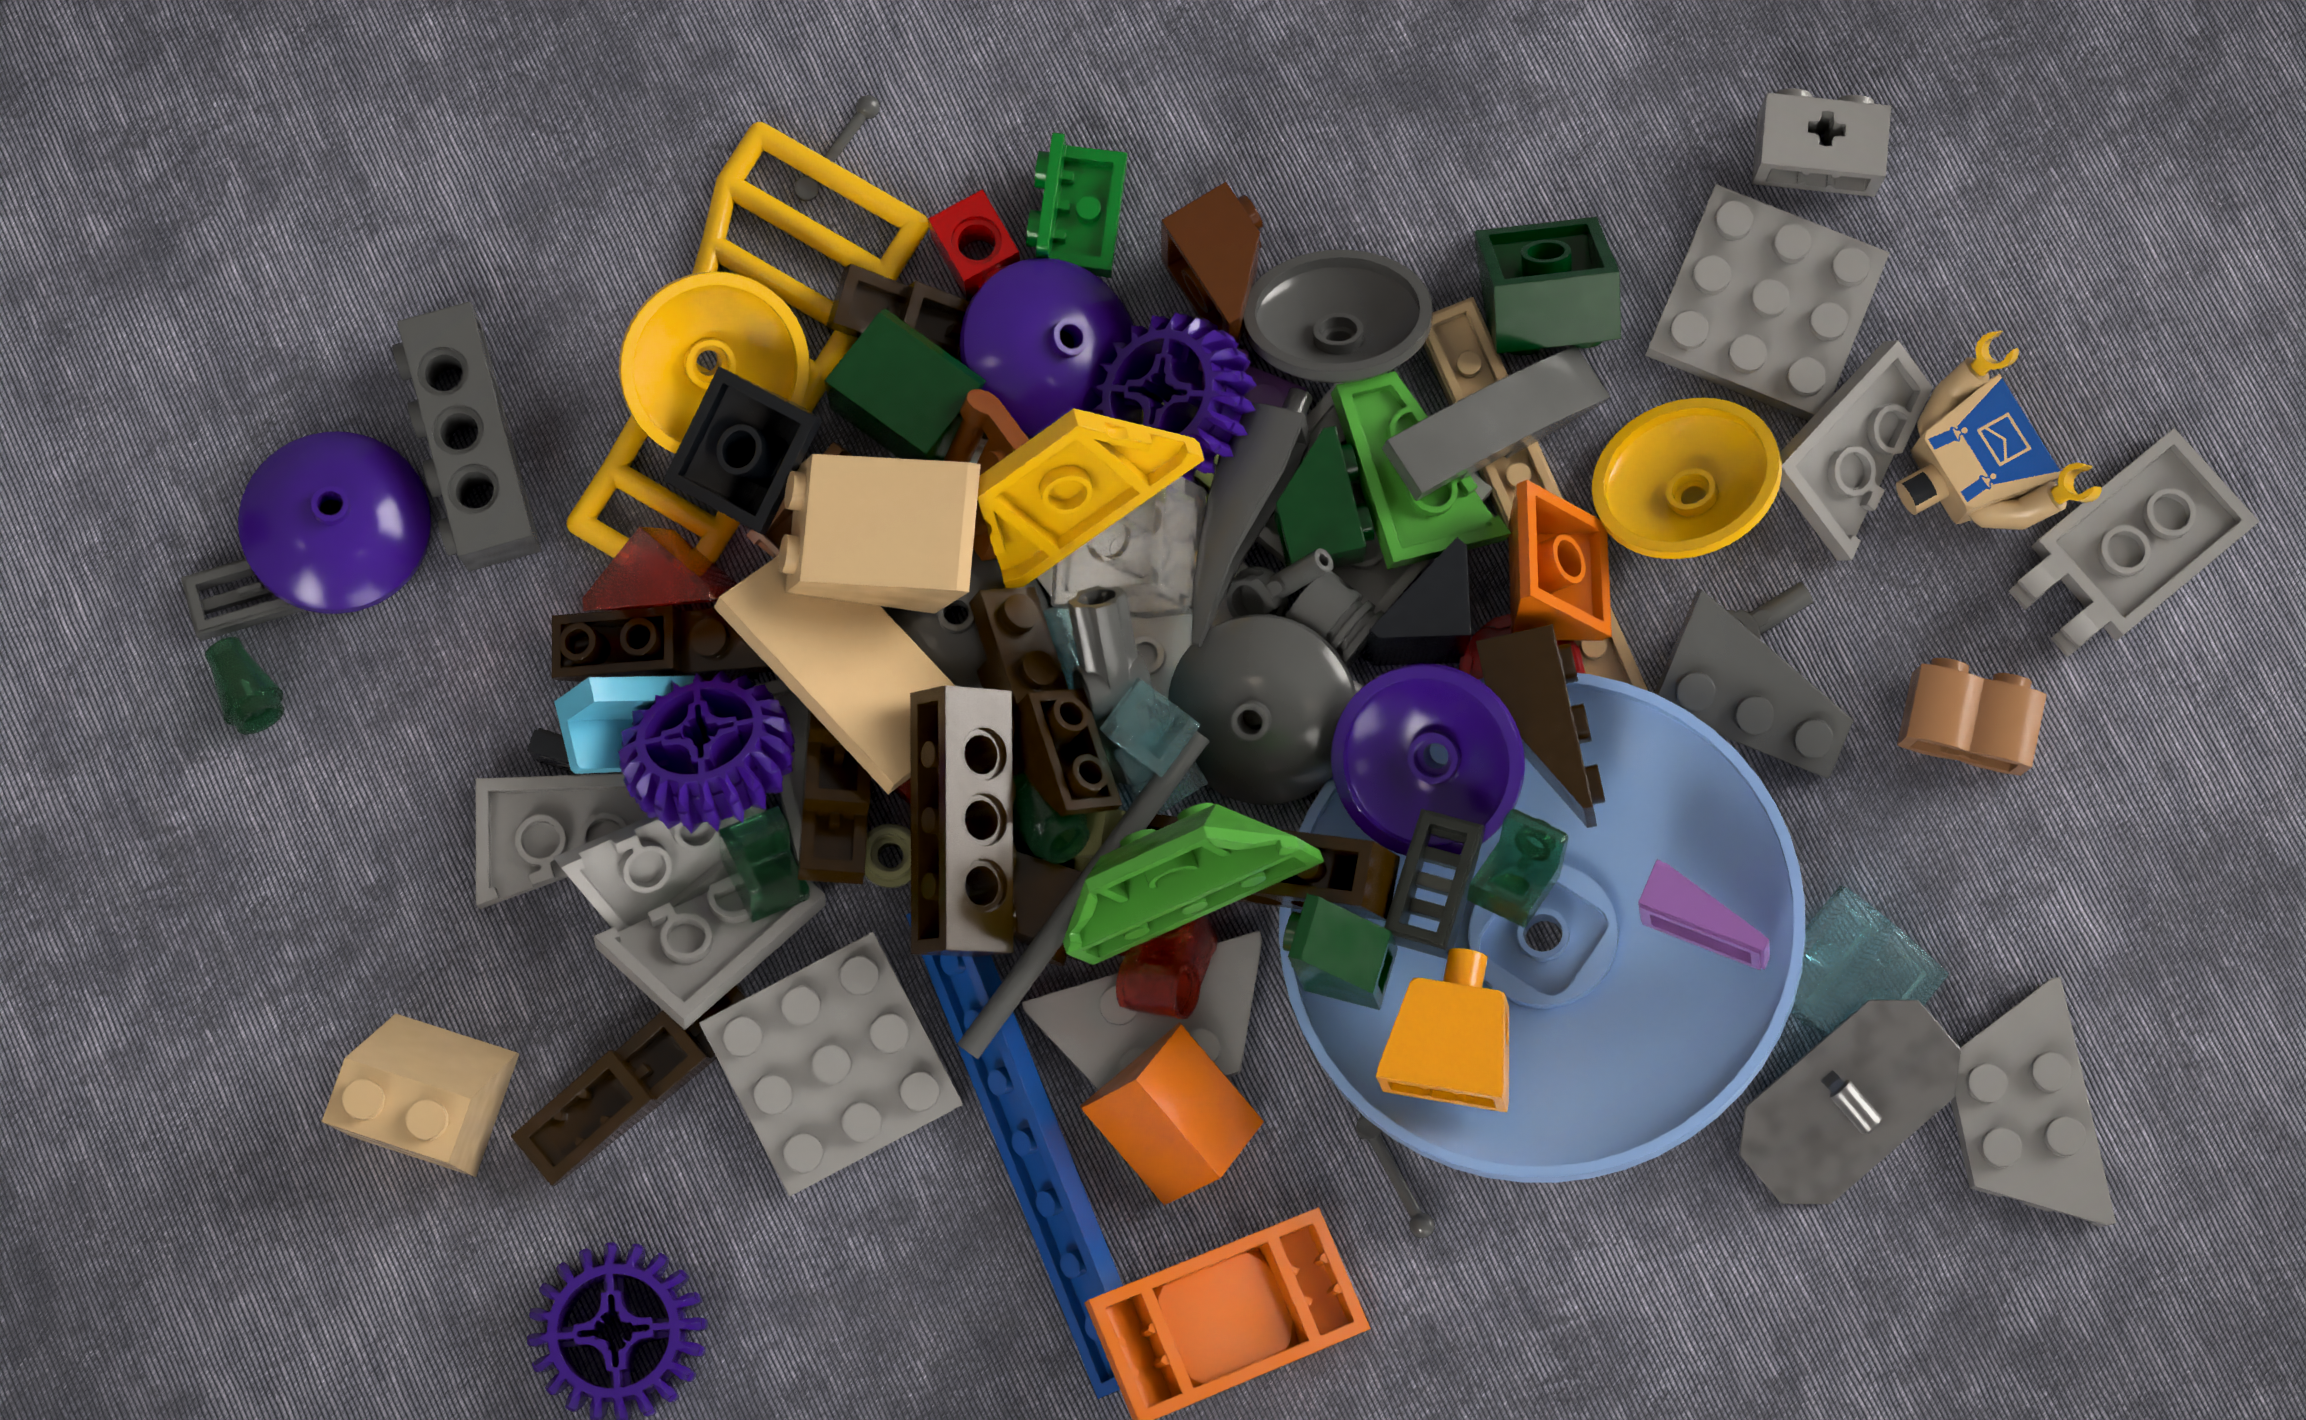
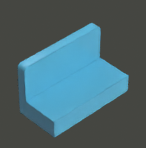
M695 676L588 677L555 700L554 703L571 771L575 774L622 772L618 753L623 748L621 731L632 727V711L649 710L655 701V695L663 697L671 692V681L682 687L691 684Z

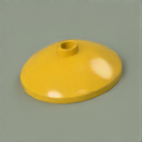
M709 271L690 274L678 278L657 290L642 304L630 321L622 341L619 356V378L622 394L631 415L641 429L657 444L676 454L718 367H722L801 406L807 391L810 371L807 341L796 316L788 305L772 290L761 283L729 272ZM704 351H714L717 357L715 367L709 372H700L697 368V358Z
M1716 398L1676 400L1652 408L1637 416L1620 429L1608 442L1597 461L1593 473V503L1606 531L1618 543L1633 552L1660 559L1697 557L1730 545L1748 533L1764 517L1773 504L1781 483V456L1769 427L1749 409L1739 404Z

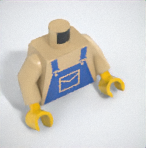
M2001 330L1989 332L1979 339L1975 349L1976 358L1967 357L1935 387L1917 421L1920 438L1912 447L1911 453L1920 470L1896 482L1897 493L1902 503L1913 515L1940 501L1951 520L1956 524L1972 520L1981 528L2024 530L2066 509V501L2068 500L2088 503L2095 501L2101 494L2102 488L2098 486L2086 489L2081 494L2075 491L2074 479L2081 472L2090 470L2093 466L2076 462L2067 465L2060 471L2001 375L1998 374L1991 379L1989 378L1988 372L1991 369L2006 368L2012 365L2019 355V349L2015 348L2001 362L1991 357L1989 345L1993 339L1999 337L2003 332Z

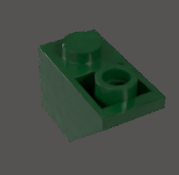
M1336 425L1323 428L1276 502L1274 520L1286 567L1319 548L1326 550L1333 560V569L1361 563L1364 561L1367 547L1366 542L1374 540L1373 524L1366 503L1356 505L1350 483L1351 481L1359 480L1355 453L1351 443L1340 444Z
M1307 894L1301 913L1294 911L1291 913L1283 937V950L1289 951L1288 958L1291 966L1294 968L1305 991L1380 1010L1398 951L1390 930L1321 897Z

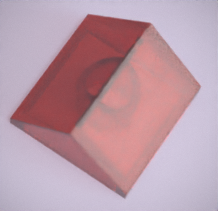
M639 527L583 596V611H612L715 602L719 596L737 583L675 530Z

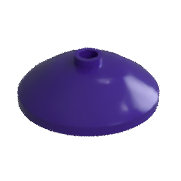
M1027 259L1001 269L989 278L972 297L961 326L962 364L986 380L982 390L992 393L1001 401L1030 440L1073 408L1091 412L1102 403V399L1091 389L1092 387L1104 384L1107 376L1099 364L1114 362L1117 353L1112 342L1129 344L1131 342V325H1134L1125 306L1115 292L1090 271L1059 259ZM1060 331H1065L1071 335L1074 342L1073 349L1067 348L1062 344Z
M340 431L322 432L301 437L284 445L271 454L258 467L248 482L241 499L238 531L240 543L251 570L258 580L275 596L307 611L343 614L360 611L383 602L399 591L412 578L428 549L431 535V511L420 477L408 461L396 450L385 443L362 434ZM328 500H337L343 504L341 510L334 515H325L319 511L321 505Z
M1412 664L1383 673L1367 683L1352 697L1342 712L1335 728L1331 749V768L1339 798L1355 824L1378 844L1398 854L1407 856L1421 809L1484 825L1486 829L1482 843L1492 837L1504 825L1517 804L1524 781L1525 756L1521 736L1511 713L1488 686L1470 674L1452 667L1438 664ZM1432 743H1439L1446 748L1448 752L1446 764L1437 763L1432 759L1430 755ZM1431 835L1428 846L1460 855L1464 844Z

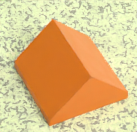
M1529 480L1517 483L1508 523V529L1511 532V535L1508 537L1511 633L1553 624L1556 640L1603 641L1611 638L1608 532L1603 527L1601 520Z
M1180 1022L1080 1105L1082 1111L1163 1205L1169 1204L1220 1179L1264 1123L1261 1116Z

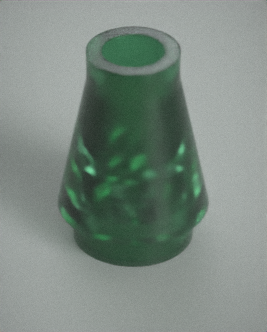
M237 637L224 638L207 649L205 658L212 671L224 721L228 725L235 726L237 731L244 735L255 734L274 725L284 714V707L281 703L283 691L244 649L240 639Z

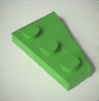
M1395 371L1370 379L1335 386L1331 396L1346 443L1352 444L1355 453L1359 483L1370 512L1387 570L1438 558L1457 537L1467 545V550L1505 541L1511 535L1510 530L1500 516L1494 517L1475 491L1478 486L1471 476L1463 480L1458 477L1420 500L1416 501L1382 450V447L1389 438L1426 419L1428 416Z

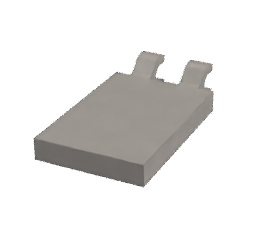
M2175 428L2102 486L2101 494L2095 501L2082 503L2040 537L2031 547L2041 557L2042 561L2020 578L2017 584L2008 591L2022 608L2026 610L2061 580L2083 604L2085 609L2050 638L2067 658L2102 628L2115 641H2118L2260 522Z

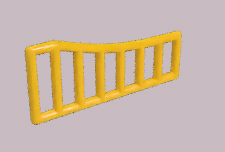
M756 122L749 127L716 178L692 274L718 271L720 264L738 275L761 283L787 304L827 326L834 301L726 239L734 204L760 217L844 267L852 264L895 281L928 232V218L923 213L764 122ZM763 151L899 228V231L881 259L745 181ZM834 330L816 360L814 361L809 358V381L802 407L812 413L826 391L824 380L856 342L857 337ZM697 363V368L700 372L710 371ZM630 415L603 464L569 514L566 525L573 535L680 598H691L698 591L740 523L719 511L716 516L711 515L630 467L648 437L633 416ZM617 488L701 537L681 569L597 519Z

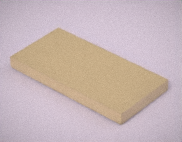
M778 555L719 596L714 609L889 795L911 778L910 693L944 685H955L881 606L785 593L787 574L779 572Z

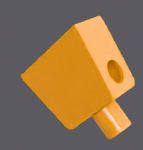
M1452 948L1448 951L1443 981L1419 977L1412 978L1377 1068L1376 1078L1383 1092L1507 1113L1509 1105V1005L1504 992L1482 988L1488 960L1485 954L1470 949Z

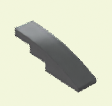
M1574 346L1517 371L1438 411L1389 438L1383 445L1382 450L1414 499L1418 501L1458 477L1463 480L1504 455L1506 458L1511 457L1605 403L1610 398V395L1580 350Z

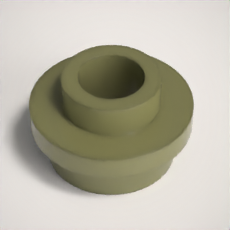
M883 824L867 833L865 876L868 880L883 888H898L911 882V830L899 824ZM890 846L897 847L903 852L901 863L893 868H887L879 862L882 850Z

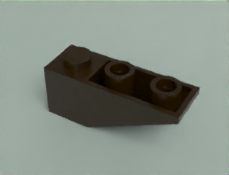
M1553 624L1476 641L1485 685L1501 699L1511 713L1521 736L1525 758L1587 828L1597 826L1593 805L1604 803L1605 797L1598 765L1584 766L1580 744L1591 742L1592 739L1584 703L1571 706L1566 684L1578 681L1570 643L1557 646Z

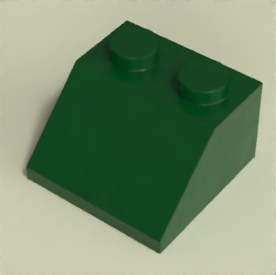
M1597 217L1474 231L1486 322L1497 354L1508 352L1513 355L1523 356L1534 354L1541 348L1566 345L1576 346L1577 348H1591L1598 346L1603 341L1621 339L1620 271Z

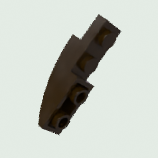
M1035 587L979 590L969 602L987 660L977 670V674L984 689L1012 691V712L1016 722L1015 735L1012 740V754L1043 799L1060 816L1117 810L1122 805L1084 688L1068 689Z
M671 605L552 616V678L555 680L582 682L588 677L695 676L697 672L704 680L712 681L721 670L731 680H735L745 674L749 679H759V673L773 672L714 608L681 611Z

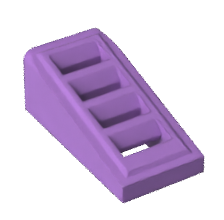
M1657 859L1638 901L1642 925L1755 969L1761 970L1762 968L1765 970L1770 959L1769 939L1670 865Z

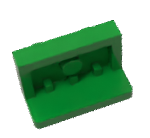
M1052 133L1050 152L1039 151L1036 162L1034 187L1044 189L1042 209H1030L1027 225L1026 247L1036 248L1037 258L1067 261L1090 271L1098 277L1112 278L1128 154L1126 152L1066 145L1065 134Z

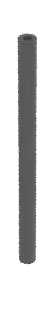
M1188 726L957 1045L976 1059L980 1058L1063 944L1085 879L1100 856L1120 848V841L1127 835L1145 830L1210 742L1206 737Z

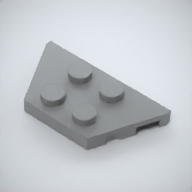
M1260 930L1030 999L1022 1002L1024 1013L1060 1049V1052L1095 1086L1097 1091L1179 1022L1226 1077H1231L1241 1072L1262 946V936Z
M2061 977L2051 978L1960 1047L1961 1054L1955 1097L1951 1100L1969 1188L1997 1197L2005 1196L2019 1200L2024 1205L2044 1211H2056L2089 1221V1224L2098 1227L2116 1224L2063 984Z

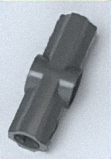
M1095 586L1078 591L1074 598L1068 600L1069 615L1073 628L1072 633L1079 665L1073 668L1074 689L1084 688L1115 783L1134 784L1148 779V775L1157 769L1146 707L1153 703V686L1147 665L1140 652L1136 650L1127 594L1119 586Z

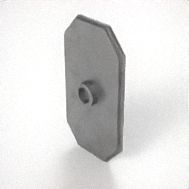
M1869 999L1745 1106L1739 1156L1781 1204H1832L1954 1099L1961 1049L1919 1000Z

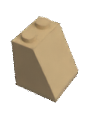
M812 454L799 465L798 471H791L789 473L785 488V508L793 510L791 535L785 534L783 536L778 557L779 572L787 574L785 593L932 614L937 613L969 593L981 464L956 461Z
M395 1013L344 1058L322 1123L353 1138L476 1177L519 1053Z

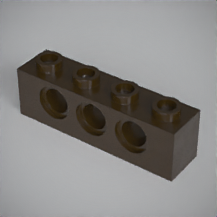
M944 685L910 693L911 954L980 957L1013 953V936L1017 927V916L1013 907V870L1017 854L1013 843V804L1016 798V784L1012 777V740L1015 735L1016 722L1012 712V691ZM965 749L969 756V766L965 760ZM965 813L969 819V832L965 825ZM966 879H967V881H968V883H969V887H970L969 897H968V895H967V893H966V890H965V880H966Z
M1156 814L1146 829H1155L1157 831L1177 822L1178 819L1175 816ZM1281 830L1319 849L1324 862L1238 900L1239 902L1302 910L1306 895L1310 894L1321 897L1360 917L1386 921L1393 900L1400 857L1370 840Z

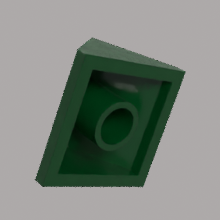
M884 308L876 315L824 382L830 409L898 458L943 461L963 419L960 409L967 393L974 389H982L986 380Z

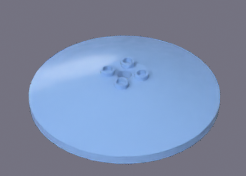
M1577 673L1578 681L1568 683L1566 686L1571 706L1584 703L1592 741L1580 744L1584 766L1598 765L1605 802L1593 805L1597 826L1587 828L1525 758L1523 786L1513 812L1504 825L1481 845L1460 930L1454 948L1478 951L1488 957L1482 988L1504 992L1508 1001L1509 1105L1507 1113L1386 1093L1382 1091L1376 1078L1379 1062L1412 978L1418 977L1443 981L1447 959L1397 945L1398 951L1380 1010L1307 992L1304 990L1294 968L1291 966L1288 958L1289 951L1283 950V937L1288 919L1293 911L1301 913L1302 910L1280 907L1281 963L1290 1003L1310 1048L1322 1069L1341 1094L1366 1119L1402 1145L1450 1168L1486 1178L1522 1183H1559L1590 1179L1626 1170L1656 1158L1687 1141L1717 1119L1744 1092L1762 1069L1782 1034L1792 1010L1802 974L1806 938L1805 897L1800 866L1790 833L1776 803L1759 776L1736 749L1713 728L1686 709L1655 693L1631 684L1592 674ZM1484 678L1478 679L1485 684ZM1432 743L1430 746L1432 759L1437 763L1446 764L1448 761L1446 748L1439 743ZM1331 777L1324 784L1309 808L1299 832L1374 841L1349 816L1339 798L1333 777ZM1391 851L1400 857L1394 890L1395 894L1406 856ZM1657 859L1670 865L1769 939L1770 959L1765 970L1762 968L1761 970L1755 969L1642 925L1638 901ZM1424 861L1421 872L1453 880L1456 870ZM1417 888L1415 895L1417 899L1445 906L1448 897ZM1410 914L1408 922L1409 925L1437 932L1440 923ZM1365 918L1383 928L1386 921ZM1549 921L1556 924L1562 931V938L1559 944L1552 950L1544 952L1536 951L1529 947L1526 943V934L1529 928L1538 922Z

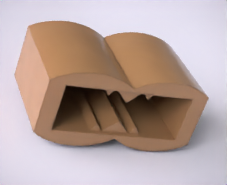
M1933 658L1931 664H1921L1912 672L1897 746L1925 755L1959 760L1972 766L2021 776L2032 768L2047 694L2032 689L2031 680L2010 673H1996L1993 675V680L1984 679L1970 674V667L1966 663L1949 658Z

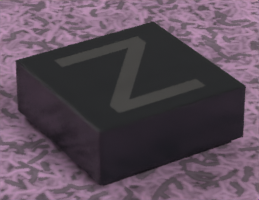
M542 728L534 729L527 751L537 762L572 772L563 736ZM584 773V774H579V775L600 774V773Z

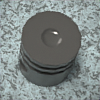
M1330 571L1311 582L1289 609L1285 618L1297 621L1317 632L1337 651L1349 669L1365 651L1370 628L1385 613L1380 610L1375 614L1373 611L1376 606L1369 600L1364 604L1361 603L1363 595L1334 572Z

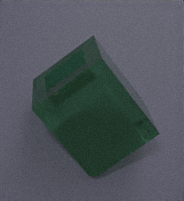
M779 806L746 818L743 823L739 821L718 830L721 861L752 923L809 899L810 890L806 880H798V865L790 851L789 826Z

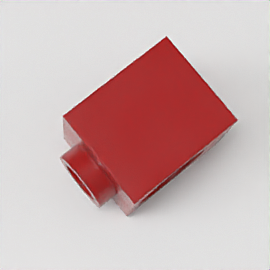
M983 189L928 218L931 239L966 300L971 299L977 290L1001 269L1020 261L1019 250ZM978 240L988 242L994 247L993 252L981 260L969 259L961 253L967 244Z

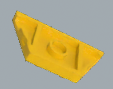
M1073 408L985 471L979 477L977 500L987 525L994 553L997 556L1005 588L1026 586L1204 461L1200 443L1193 437Z

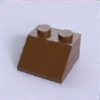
M1224 182L1161 220V261L1198 318H1205L1216 324L1218 330H1223L1232 335L1239 344L1237 347L1239 349L1244 329L1243 316L1257 274L1258 252L1261 248L1259 229L1263 228V222L1251 200L1246 195L1237 198L1228 183Z

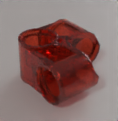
M1206 915L1117 954L1125 956L1120 965L1116 981V996L1120 1007L1130 1011L1181 1020L1188 1019L1193 1014L1199 1000L1203 979L1218 943L1216 930Z

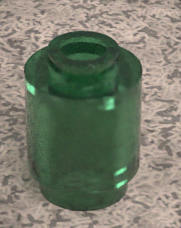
M1024 772L1014 777L1016 798L1013 804V828L1035 856L1045 858L1050 863H1064L1077 856L1086 846L1090 836L1085 813L1060 816L1043 799Z

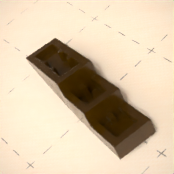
M850 264L843 269L826 327L859 338L876 315L886 308L962 363L960 332L963 317L970 301L918 281L905 285ZM1060 331L1062 344L1067 348L1073 349L1074 342L1071 335L1065 331Z
M809 709L798 880L862 885L865 875L867 815L870 805L871 776Z
M738 985L734 986L686 1030L662 1010L616 1051L609 1050L513 1133L511 1138L550 1185L556 1186L660 1106L717 1059L699 1022L747 998L746 994Z

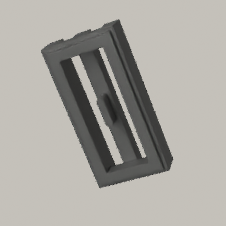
M246 558L181 577L195 634L200 641L305 610L277 598L206 619V614L274 595L261 582H256L232 591L201 599L199 591L255 575Z

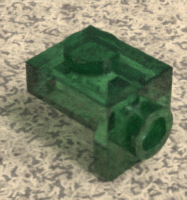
M1516 809L1510 810L1503 820L1499 842L1470 882L1467 901L1526 928L1560 877L1569 839L1568 835L1541 819L1533 818Z

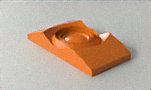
M1319 1207L1084 1302L1132 1420H1156L1371 1329Z

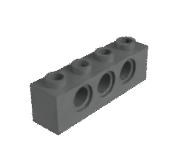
M469 301L397 321L402 342L392 345L393 353L402 380L412 379L417 400L407 403L408 411L417 438L427 437L432 459L423 461V469L432 496L442 495L448 517L439 519L438 526L447 555L458 554V557L470 572L542 552L483 326L472 303ZM456 369L463 372L461 381L453 389L448 391L434 389L437 377L444 371ZM464 427L478 429L477 438L471 446L460 450L449 447L450 439L457 430ZM488 485L494 488L493 496L485 506L475 509L464 506L466 495L474 487Z

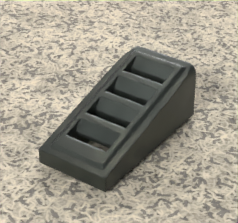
M1421 809L1384 926L1385 929L1392 932L1396 945L1447 959L1448 951L1454 948L1460 930L1486 829L1484 825ZM1430 836L1464 844L1461 855L1429 847ZM1424 861L1456 870L1453 880L1421 872ZM1417 888L1448 896L1445 906L1415 898ZM1410 914L1440 922L1437 932L1409 925Z

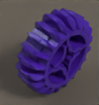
M1175 312L1171 320L1165 316L1153 315L1149 329L1143 326L1131 325V342L1129 344L1112 342L1117 357L1113 363L1099 364L1107 376L1104 384L1091 388L1102 399V403L1094 408L1091 413L1142 425L1143 409L1144 426L1195 438L1200 443L1204 461L1178 478L1177 481L1181 483H1193L1197 470L1204 474L1215 473L1214 457L1217 454L1224 458L1234 457L1228 443L1233 435H1248L1244 426L1239 422L1243 414L1256 411L1252 402L1244 398V395L1255 388L1257 384L1253 381L1252 376L1245 373L1251 362L1247 359L1245 353L1237 349L1239 344L1232 335L1223 330H1218L1216 324L1205 318L1199 319L1196 317L1194 319L1187 314ZM1199 362H1201L1202 367H1203V371H1204V377H1205V388H1204V390H1203V388H1202V375H1203V372H1201L1200 370H1198Z
M721 670L712 681H706L696 672L693 682L682 687L671 681V692L663 697L655 695V701L649 710L632 711V727L621 731L623 748L618 751L620 757L619 765L625 777L623 781L631 797L635 798L636 803L639 804L640 809L647 814L649 819L658 817L659 821L663 822L667 829L681 822L692 834L703 822H708L718 832L724 819L734 817L743 823L745 810L751 806L766 810L767 797L765 793L783 792L782 776L793 772V757L791 754L795 752V738L789 725L790 721L783 706H780L778 699H774L773 694L768 691L765 684L755 686L746 674L732 681Z
M614 1242L606 1243L603 1251L604 1264L599 1265L592 1250L585 1248L579 1252V1260L584 1272L578 1275L574 1268L562 1262L556 1267L558 1275L567 1283L562 1291L548 1283H543L539 1288V1292L543 1296L554 1300L551 1311L537 1307L531 1308L529 1313L531 1319L548 1323L547 1333H533L527 1336V1344L529 1346L539 1348L548 1346L550 1354L536 1359L532 1363L535 1372L543 1373L556 1368L559 1372L545 1387L550 1395L555 1396L563 1392L567 1387H573L565 1405V1408L571 1412H577L583 1407L588 1397L592 1398L589 1409L591 1420H603L607 1414L609 1402L614 1403V1414L617 1420H630L632 1415L631 1401L634 1400L637 1401L638 1407L644 1416H653L656 1414V1404L651 1393L657 1390L662 1398L674 1403L679 1398V1394L668 1382L671 1376L675 1374L680 1379L692 1382L696 1377V1373L691 1368L680 1364L684 1353L694 1357H703L705 1355L706 1348L697 1343L687 1342L688 1332L706 1330L708 1328L707 1320L699 1317L686 1318L685 1311L695 1308L702 1303L701 1295L697 1292H691L678 1297L676 1292L686 1284L689 1275L680 1269L664 1280L662 1276L668 1267L669 1257L662 1253H658L653 1257L647 1268H644L645 1247L640 1244H633L631 1246L626 1263L621 1262V1251L618 1244ZM624 1278L640 1280L649 1285L664 1303L668 1317H637L631 1309L629 1295L625 1293ZM604 1282V1292L601 1293V1304L597 1315L588 1322L567 1327L571 1312L578 1300L592 1287ZM617 1312H619L621 1322L640 1329L649 1328L647 1331L633 1332L630 1341L623 1339L626 1346L619 1349L618 1353L615 1343L596 1336L586 1337L588 1334L603 1333L605 1324L613 1326L609 1320L616 1316ZM661 1338H669L666 1351L656 1368L645 1378L631 1384V1372H634L635 1355L639 1348L645 1343L661 1340ZM568 1347H596L604 1357L606 1371L610 1372L611 1388L600 1387L585 1378L574 1365Z

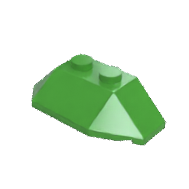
M1201 803L1193 805L1177 815V822L1157 831L1155 829H1145L1129 834L1120 841V848L1100 856L1085 879L1063 940L1066 954L1095 965L1324 862L1319 849L1293 835L1219 804Z

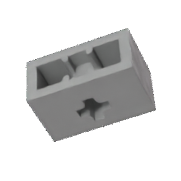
M1795 88L1782 89L1776 93H1767L1757 115L1752 184L1875 197L1886 177L1891 106L1874 104L1873 99L1862 95H1846L1833 100L1814 98L1810 92ZM1815 133L1824 134V143L1829 146L1820 145L1819 135Z

